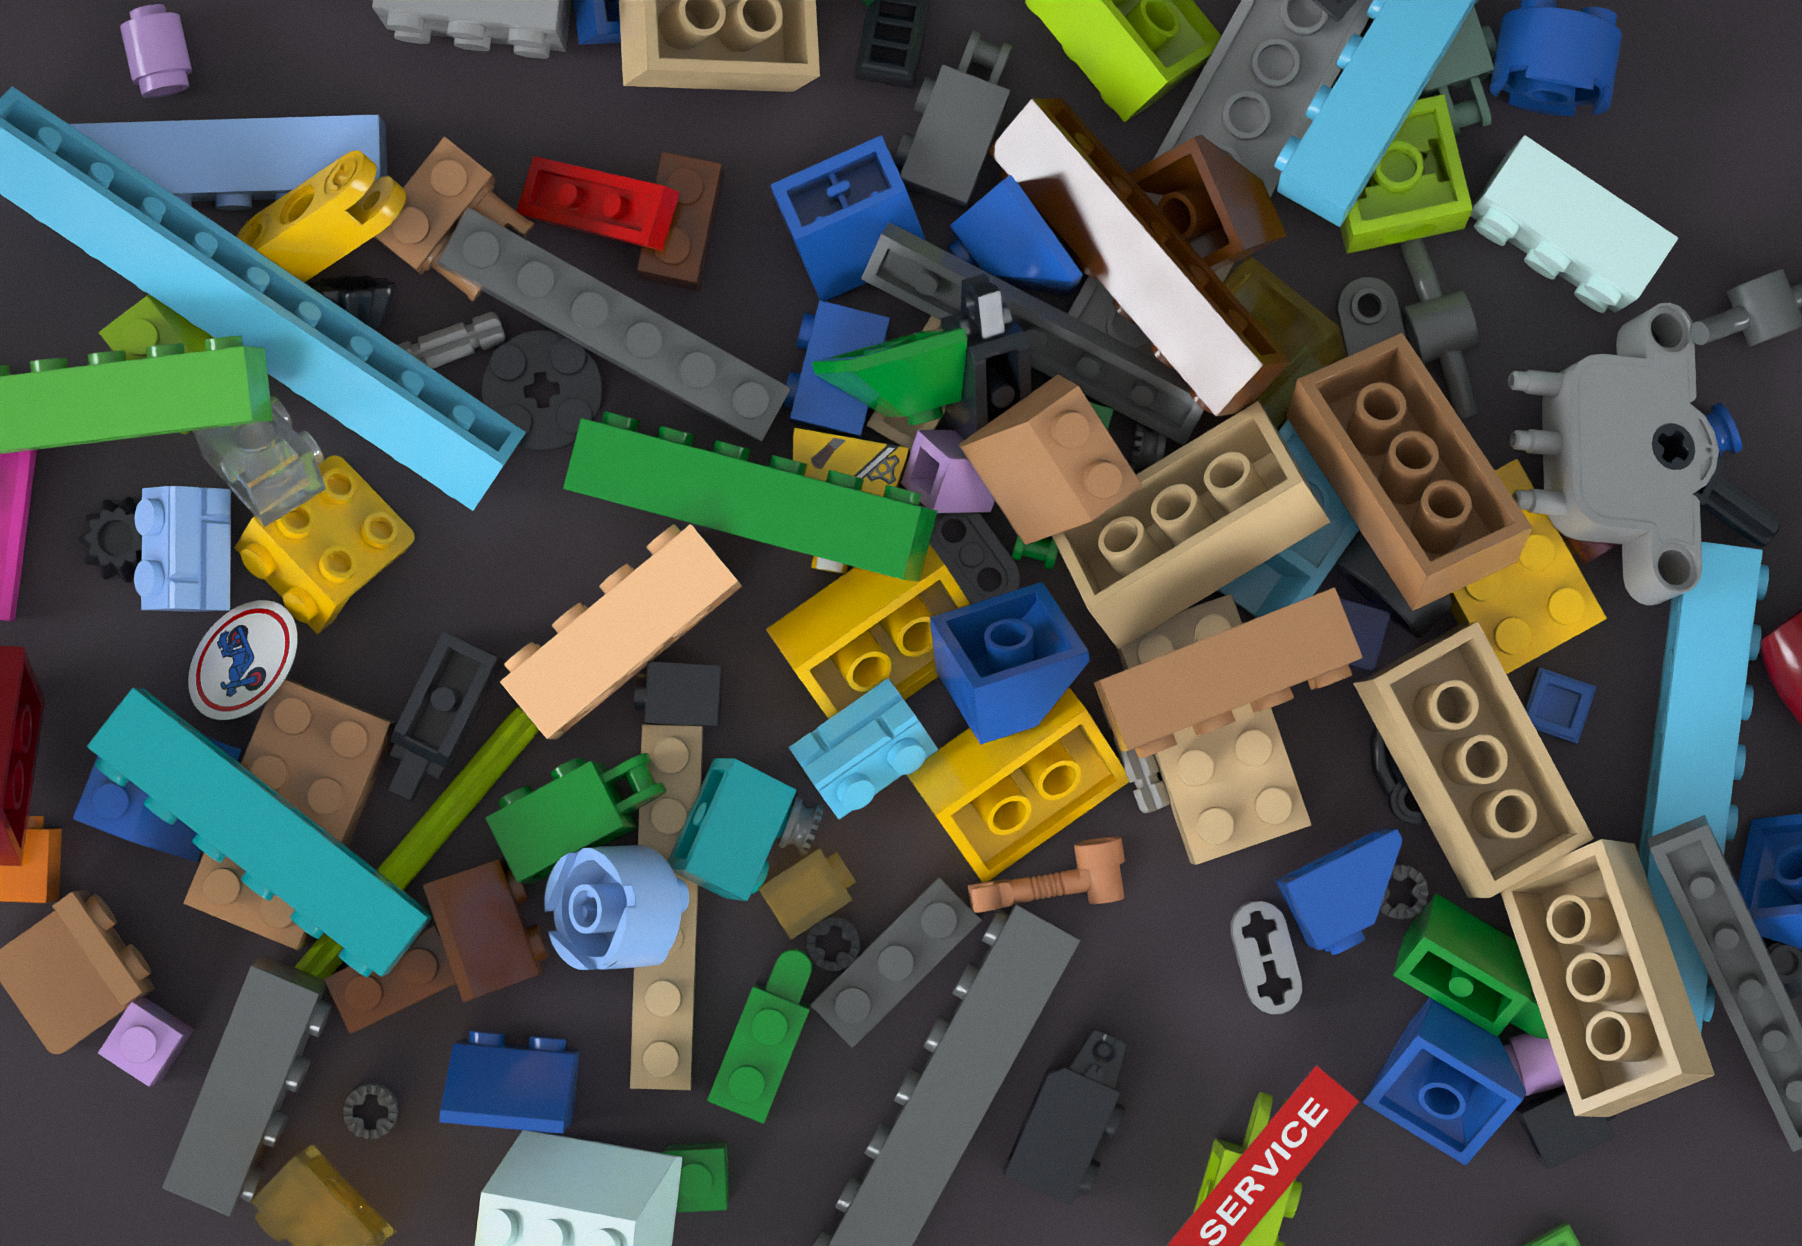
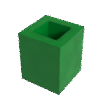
M727 1142L666 1145L663 1150L664 1154L683 1157L676 1213L727 1210L730 1203Z

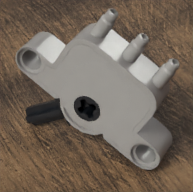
M1660 303L1623 324L1617 335V355H1589L1559 373L1527 370L1526 372L1513 371L1508 379V385L1512 390L1543 396V430H1515L1510 435V446L1515 450H1525L1527 453L1543 455L1544 490H1516L1512 494L1513 499L1521 510H1527L1529 513L1546 514L1553 526L1566 537L1583 541L1622 544L1625 588L1637 602L1648 606L1660 604L1686 593L1699 582L1702 572L1700 507L1709 511L1756 546L1763 547L1767 545L1780 528L1778 516L1720 476L1727 462L1718 456L1719 449L1715 432L1705 415L1690 404V402L1696 399L1695 343L1689 334L1693 323L1685 310L1672 303ZM1651 330L1654 331L1656 336L1658 337L1659 344L1654 340ZM1658 564L1664 569L1667 581L1661 577Z

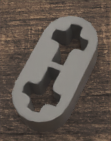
M1261 900L1249 901L1235 911L1230 923L1231 937L1245 990L1251 1003L1259 1010L1269 1014H1283L1293 1009L1299 1002L1302 994V979L1287 923L1282 912L1274 905ZM1254 911H1259L1263 919H1273L1275 929L1266 932V940L1270 951L1268 953L1260 954L1255 938L1251 936L1244 937L1242 934V927L1250 924V913ZM1272 960L1277 976L1289 978L1290 987L1282 991L1283 1001L1279 1003H1273L1268 995L1258 994L1257 986L1266 982V974L1262 962Z

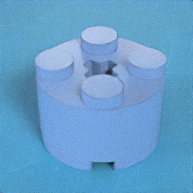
M648 846L582 848L576 853H568L560 858L554 866L545 890V912L553 911L557 930L548 931L552 945L567 964L578 970H607L660 965L667 958L668 952L675 942L679 931L681 914L688 907V887L682 879L676 878L666 859L659 852Z

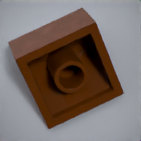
M505 858L423 885L463 1002L544 972L541 960L549 958V952L543 933L538 923L528 926L521 903L530 900L526 884L517 883L511 869L508 868Z

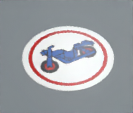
M257 600L242 604L221 617L205 634L193 656L188 678L191 699L195 707L202 714L216 720L236 719L262 706L279 689L293 665L298 644V632L295 621L285 607L268 600Z

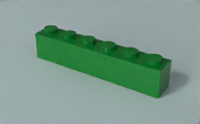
M604 411L602 422L584 418L580 420L563 489L898 579L920 581L938 511L919 506L921 493L890 485L885 486L883 496L862 491L864 479L828 470L826 481L805 476L806 463L772 455L769 466L748 461L751 449L717 440L715 441L713 451L692 446L695 434L664 426L659 427L658 435L655 437L637 432L640 420Z

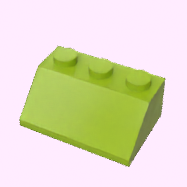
M1025 0L1028 8L1035 15L1039 16L1061 43L1066 55L1078 64L1099 90L1104 102L1114 109L1124 122L1156 103L1206 63L1221 38V34L1193 0Z

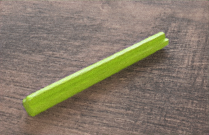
M520 706L514 708L377 869V871L403 891L540 731ZM324 933L297 963L295 968L325 979L331 976L342 964L343 960L338 954L344 947Z

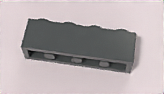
M267 955L261 956L250 966L162 1189L229 1217L241 1205L243 1200L249 1203L254 1201L266 1174V1169L258 1166L265 1146L271 1148L276 1146L288 1119V1114L280 1111L288 1090L296 1093L307 1073L311 1059L302 1056L309 1036L312 1035L318 1038L321 1035L332 1010L333 1004L324 1000L328 991L324 979Z

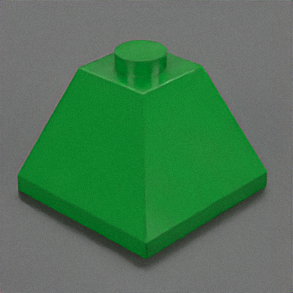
M965 328L920 331L813 361L812 365L817 376L883 416H907L908 424L916 425L944 417L942 406L962 401L967 336Z

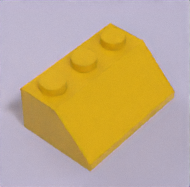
M929 544L919 582L902 580L854 567L772 624L766 631L824 714L830 719L887 678L890 679L904 700L936 679L938 675L935 666L930 617L970 605L946 565Z
M1069 687L1038 726L981 745L971 728H968L925 759L919 769L907 774L982 882L990 881L1129 782L1122 764L1087 709Z

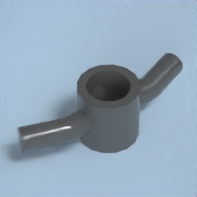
M1422 238L1405 241L1401 244L1400 249L1420 302L1405 306L1402 309L1409 343L1422 363L1439 359L1452 408L1460 419L1471 417L1477 414L1478 410L1462 351L1479 347L1480 342L1470 302L1461 289L1443 295Z
M1780 269L1727 291L1733 308L1694 322L1690 327L1689 334L1695 344L1704 345L1743 331L1748 346L1752 347L1802 327V314L1799 309L1802 307V282L1790 286L1784 270Z

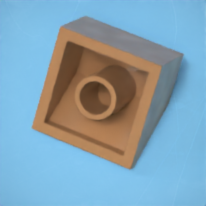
M1059 374L958 444L1025 545L1092 522L1142 486L1079 386Z

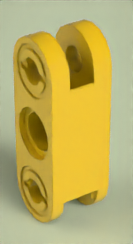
M351 151L257 213L246 222L236 237L302 282H306L387 228L401 212L406 200V190L389 176H383L374 180L377 172L376 164L361 151Z

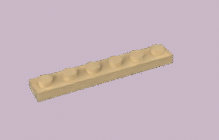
M642 724L641 754H649L652 762L648 765V768L656 784L662 782L667 792L639 808L638 845L648 846L656 850L666 861H668L702 785L703 726ZM675 874L676 878L682 879L688 887L689 904L685 912L681 914L679 931L675 942L669 950L667 958L660 965L634 968L630 1089H692L698 885Z

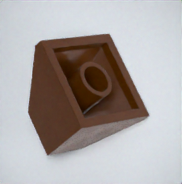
M1203 135L1191 138L1129 173L1132 179L1212 271L1239 261L1287 236L1263 180Z

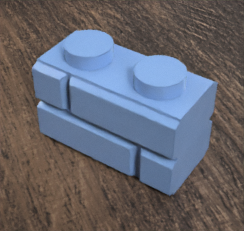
M186 486L142 488V500L138 503L135 511V526L139 534L142 535V561L137 565L134 574L135 588L141 596V610L183 612L230 611L231 489Z

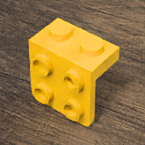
M333 455L324 460L256 514L249 522L235 549L241 555L246 568L257 578L264 579L283 598L284 605L290 614L298 621L307 623L318 635L334 622L348 599L409 549L415 536L412 529L342 457Z

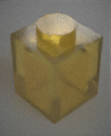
M820 847L764 883L758 889L789 938L793 939L852 901L853 897L847 888L856 883V880L838 852L827 858Z

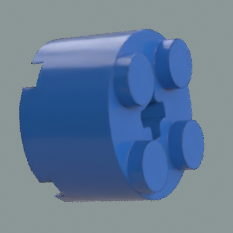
M1521 0L1519 9L1509 11L1502 16L1494 59V70L1492 71L1490 83L1491 94L1497 98L1502 89L1510 93L1509 105L1522 110L1552 116L1575 117L1576 106L1593 105L1591 115L1601 114L1610 109L1622 41V32L1616 26L1617 14L1614 11L1601 7H1586L1580 12L1557 8L1558 4L1555 0Z

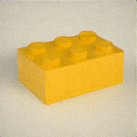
M1518 459L1495 470L1511 496L1516 490L1528 491L1534 489ZM1527 510L1521 511L1533 528L1518 561L1449 594L1453 601L1450 610L1458 624L1463 625L1478 621L1506 674L1607 619L1549 517L1546 514L1529 513Z

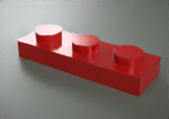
M533 156L517 212L531 220L662 251L680 192L655 183Z

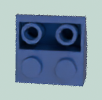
M882 135L770 185L773 198L817 296L821 301L828 302L868 284L861 277L888 222L926 241L907 190Z

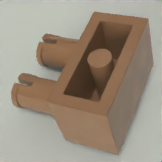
M444 136L403 187L406 190V200L399 215L387 228L373 238L420 275L425 270L435 269L464 292L473 302L483 292L482 290L435 265L464 211L469 207L504 228L512 227L524 238L530 233L535 223L531 220L528 221L492 191L496 181L493 175Z

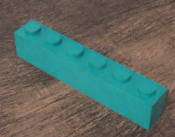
M132 688L87 745L91 751L100 757L94 764L98 770L122 787H125L130 780L148 794L143 804L149 810L171 825L177 819H180L193 829L197 834L192 842L200 850L219 863H222L226 857L234 861L246 871L241 877L243 883L268 901H271L276 894L295 909L290 915V919L316 939H320L324 933L344 947L338 956L361 975L368 977L372 971L381 977L389 974L433 918V914L147 690Z

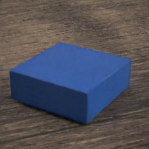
M1538 667L1535 670L1523 707L1537 732L1578 744L1597 687Z

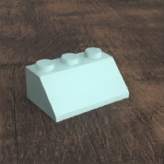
M522 1130L481 1192L475 1246H672L683 1157L552 1133Z

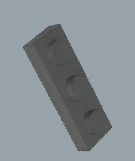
M938 877L810 1006L853 1048L982 920Z

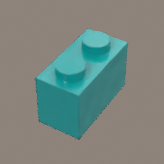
M714 758L667 861L673 872L725 899L748 901L750 895L760 889L767 877L769 862L766 859L775 838L778 839L782 836L792 810L791 802L797 790L737 759Z

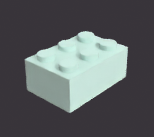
M1526 135L1505 154L1473 202V210L1470 215L1477 220L1474 228L1481 235L1500 246H1504L1509 241L1527 253L1524 262L1529 267L1549 279H1555L1558 274L1577 287L1574 295L1581 302L1600 313H1605L1607 308L1616 313L1636 301L1678 240L1677 236Z

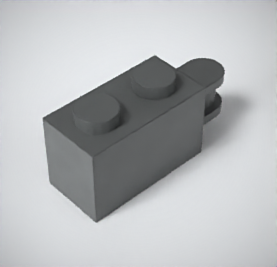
M975 30L971 33L957 70L942 64L937 80L926 76L914 107V111L923 114L916 135L904 133L894 158L896 168L902 170L900 177L906 189L964 211L968 208L988 156V150L993 143L1010 96V90L998 86L1013 45L1004 42L1002 47L981 40L982 33ZM972 62L993 70L989 81L967 74Z

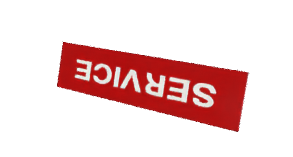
M1316 1065L1168 1243V1246H1240L1358 1104L1359 1100Z

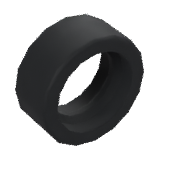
M1362 533L1335 563L1340 573L1364 598L1392 622L1417 638L1424 637L1453 604L1448 594L1412 611Z

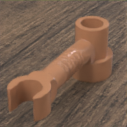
M1100 837L1075 843L1076 869L1061 871L1060 873L1055 872L1054 874L1049 873V875L1044 874L1043 876L1038 875L1037 877L1032 876L1031 878L1005 879L967 885L971 909L974 910V913L1013 906L1017 903L1033 901V899L1039 900V898L1044 899L1045 897L1050 898L1051 896L1056 897L1057 895L1062 896L1063 894L1070 895L1087 892L1089 904H1102L1122 900L1125 898L1120 864L1125 862L1122 837Z

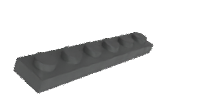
M888 222L861 277L862 280L941 320V318L961 312L962 280L985 274L989 277V282L995 284L1000 289L1001 301L1010 307L1011 318L1024 330L1030 346V363L1032 368L1052 378L1059 374L1078 385L1083 394L1182 445L1187 443L1204 409L1192 399L1189 393L1190 386L1175 369Z
M1703 815L1647 838L1649 849L1792 1152L1802 1149V1022L1708 820Z

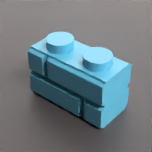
M889 678L821 724L815 731L807 734L789 747L813 785L838 819H841L852 810L866 806L875 794L902 775L915 772L921 767L925 759L938 751L926 730Z

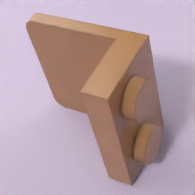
M87 889L69 893L52 905L55 910L0 949V982L46 1049L52 1054L66 1052L126 1010L131 1001L141 999L156 989L147 977L151 974V969L144 957L132 944L128 946L124 944L113 928L117 921L110 908L99 895L94 894L91 896Z

